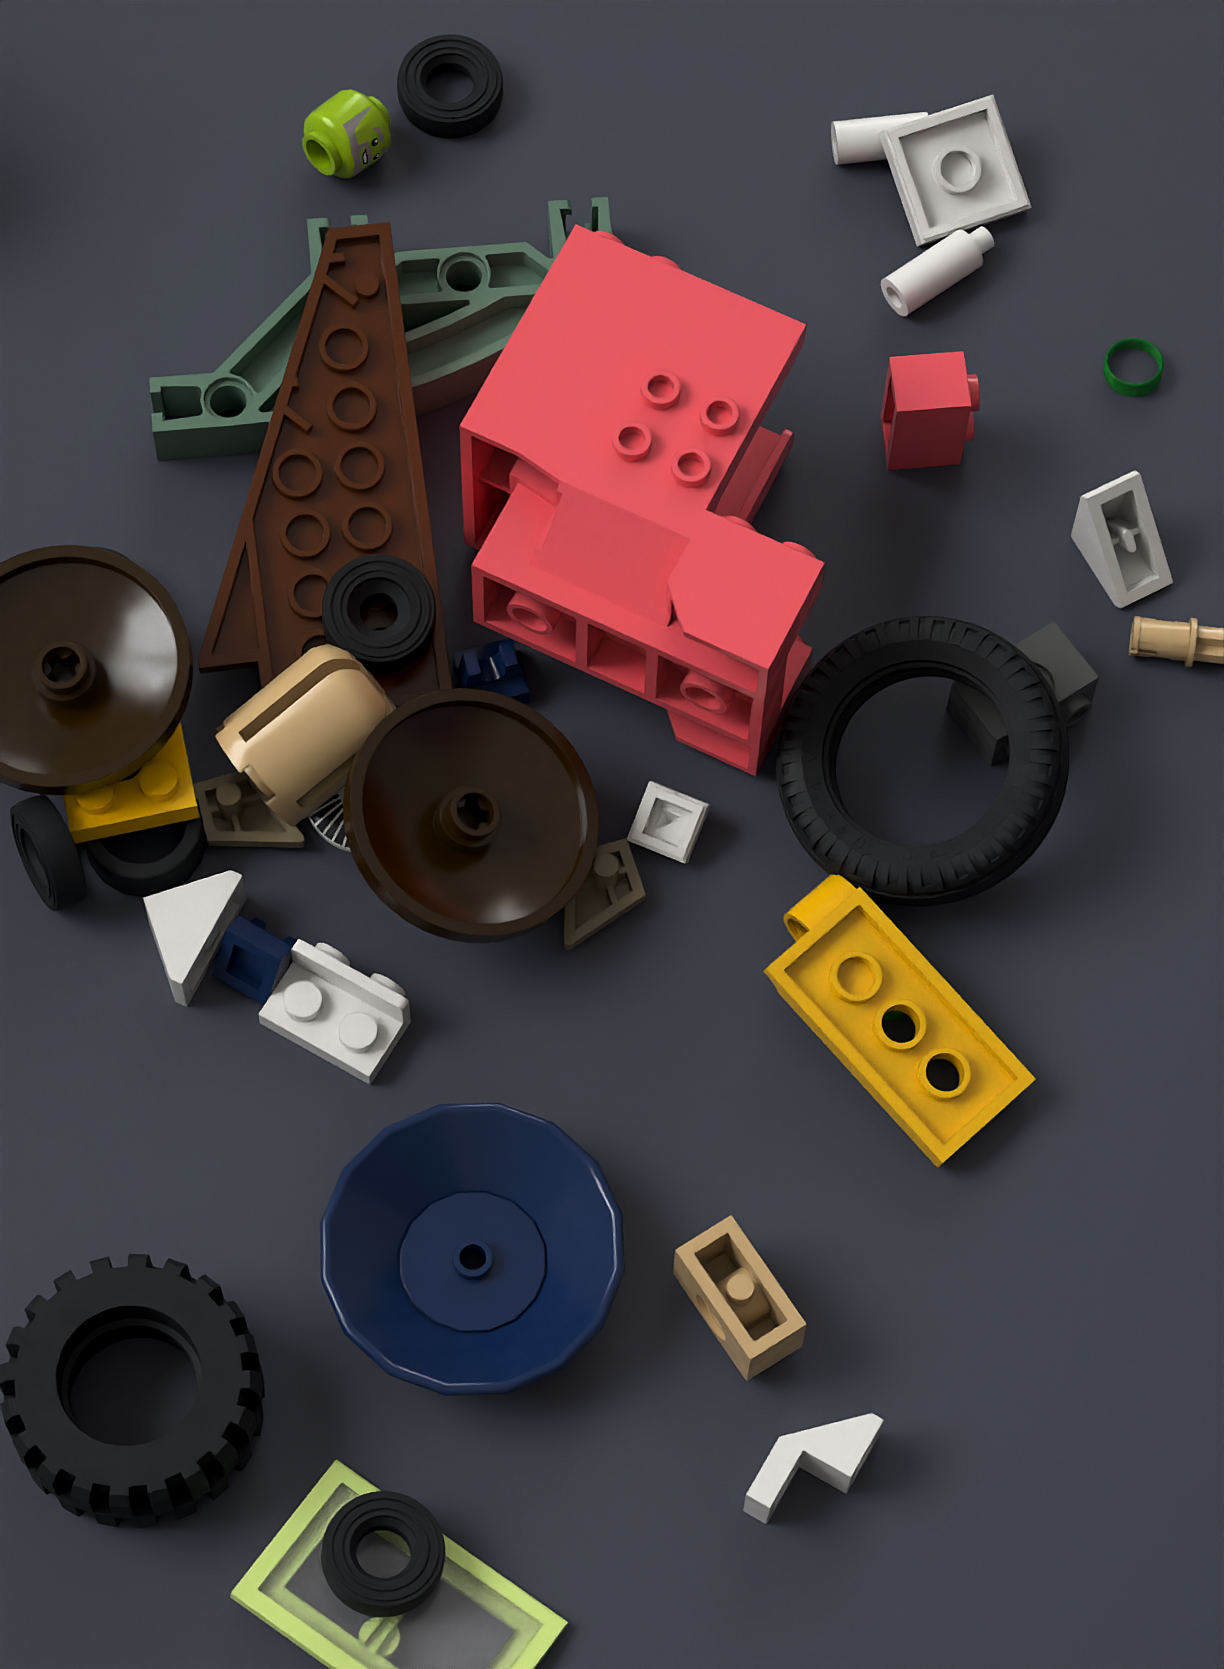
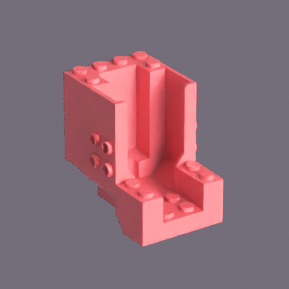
M575 224L459 426L464 544L479 550L471 565L473 622L665 708L676 741L756 777L781 730L786 711L795 692L810 672L813 647L805 644L798 634L821 592L825 562L816 559L815 555L804 546L794 542L780 543L758 533L751 525L793 447L794 432L784 429L782 434L779 435L760 425L803 347L807 324L689 274L666 257H650L625 246L619 238L608 232H593Z

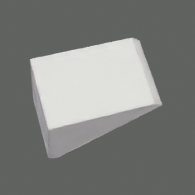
M1134 470L1080 497L1071 538L1115 606L1121 609L1173 583L1139 472Z
M232 870L143 898L148 921L175 1002L186 1007L222 944L226 928L237 918L246 901L243 876Z

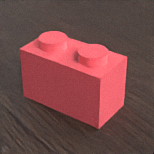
M964 351L889 357L880 415L888 470L960 465L964 442L972 441L974 438L973 412L979 411L980 408L978 377L976 374L967 375Z

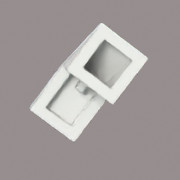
M870 1413L780 1436L746 1493L743 1511L767 1524L799 1467L847 1494L879 1438L884 1419Z

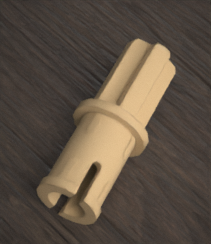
M1134 616L1130 635L1129 656L1159 657L1184 661V667H1192L1193 661L1224 664V628L1198 626L1197 618H1190L1189 623Z

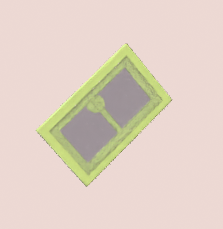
M337 1459L232 1590L230 1598L329 1669H536L568 1625L565 1619L444 1534L446 1554L442 1576L435 1590L421 1605L402 1615L380 1618L358 1613L343 1604L329 1587L323 1573L321 1551L324 1533L331 1519L346 1503L360 1495L381 1490ZM379 1530L366 1535L360 1541L356 1549V1556L360 1566L368 1574L378 1578H389L398 1575L406 1568L410 1561V1550L405 1540L398 1534Z

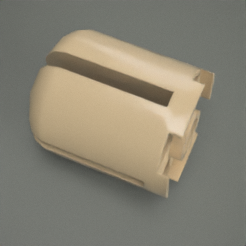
M325 644L311 648L227 717L223 724L216 729L219 732L215 737L240 773L245 771L269 798L274 796L266 804L284 822L294 827L345 787L349 769L360 746L374 728L388 714L394 711L396 707L385 695L384 689L373 675L351 653L336 646Z

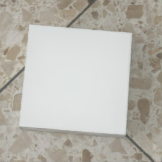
M994 95L900 124L879 133L917 247L946 238L959 229L968 231L1032 208Z

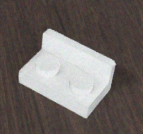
M298 939L291 949L292 964L258 1014L260 1024L371 1085L411 1023L409 1001L404 997L405 992L398 984L383 975L374 973L369 978L351 968L349 960L341 952L327 944L317 943L314 947Z

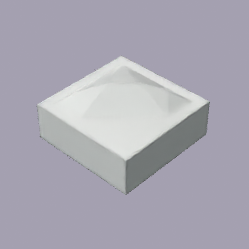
M649 781L627 841L686 864L690 859L711 804L657 782Z

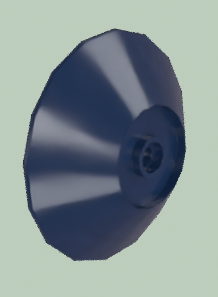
M501 1103L439 1104L385 1127L342 1169L320 1222L321 1282L344 1334L388 1375L444 1396L508 1394L562 1370L603 1328L625 1272L623 1214L598 1161L554 1122ZM472 1252L481 1254L485 1259L484 1265L476 1270L466 1269L461 1264V1259L466 1254Z

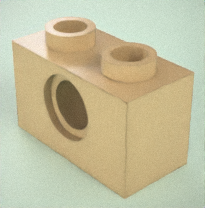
M732 1215L675 1250L674 1276L746 1382L802 1347L806 1322Z

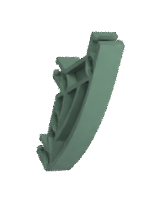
M608 196L591 198V223H585L586 229L593 232L605 231L612 234ZM548 201L550 258L527 242L399 251L394 254L416 416L436 410L480 391L566 242V215H572L571 201ZM367 215L350 216L351 226L368 224ZM329 218L307 219L311 274L213 373L149 377L150 395L154 412L151 413L152 432L158 461L261 452L324 245L325 233L328 232V228H331ZM467 285L475 289L468 292H460L454 288ZM229 409H235L242 412L239 415L231 418L221 417L218 415L221 412ZM166 416H193L166 420Z

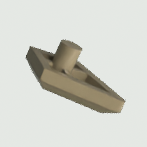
M237 771L193 784L196 798L199 801L209 846L304 847V836L297 826L291 827L266 804L274 796L271 798L266 796L245 771L241 773Z
M627 838L597 846L591 869L584 883L575 896L565 905L564 948L566 950L573 949L646 900V893Z

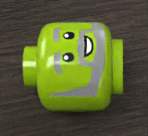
M352 89L339 91L313 110L305 119L304 137L302 138L304 153L310 163L320 173L327 176L334 175L342 179L353 178L380 159L389 150L391 141L389 113L385 106L375 97H367L365 94Z

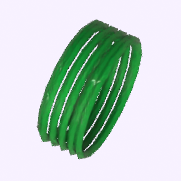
M1133 337L1121 339L1112 344L1106 352L1103 373L1107 383L1119 394L1130 397L1144 396L1154 391L1160 384L1164 359L1161 351L1153 343L1145 339ZM1133 348L1151 354L1157 361L1159 371L1146 382L1128 383L1118 379L1111 372L1108 361L1119 350Z

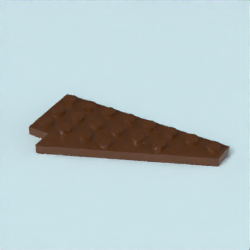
M390 222L328 228L199 653L198 664L200 674L259 667L261 689H263L311 648L328 644L322 624V600L325 589L334 574L345 564L356 558L371 554H387L411 563L428 580L436 602V623L429 646L415 662L395 672L371 674L384 689L385 695L393 702L396 708L421 695L444 689H452ZM374 598L364 604L360 616L364 624L369 628L384 630L394 624L398 613L396 607L389 600Z

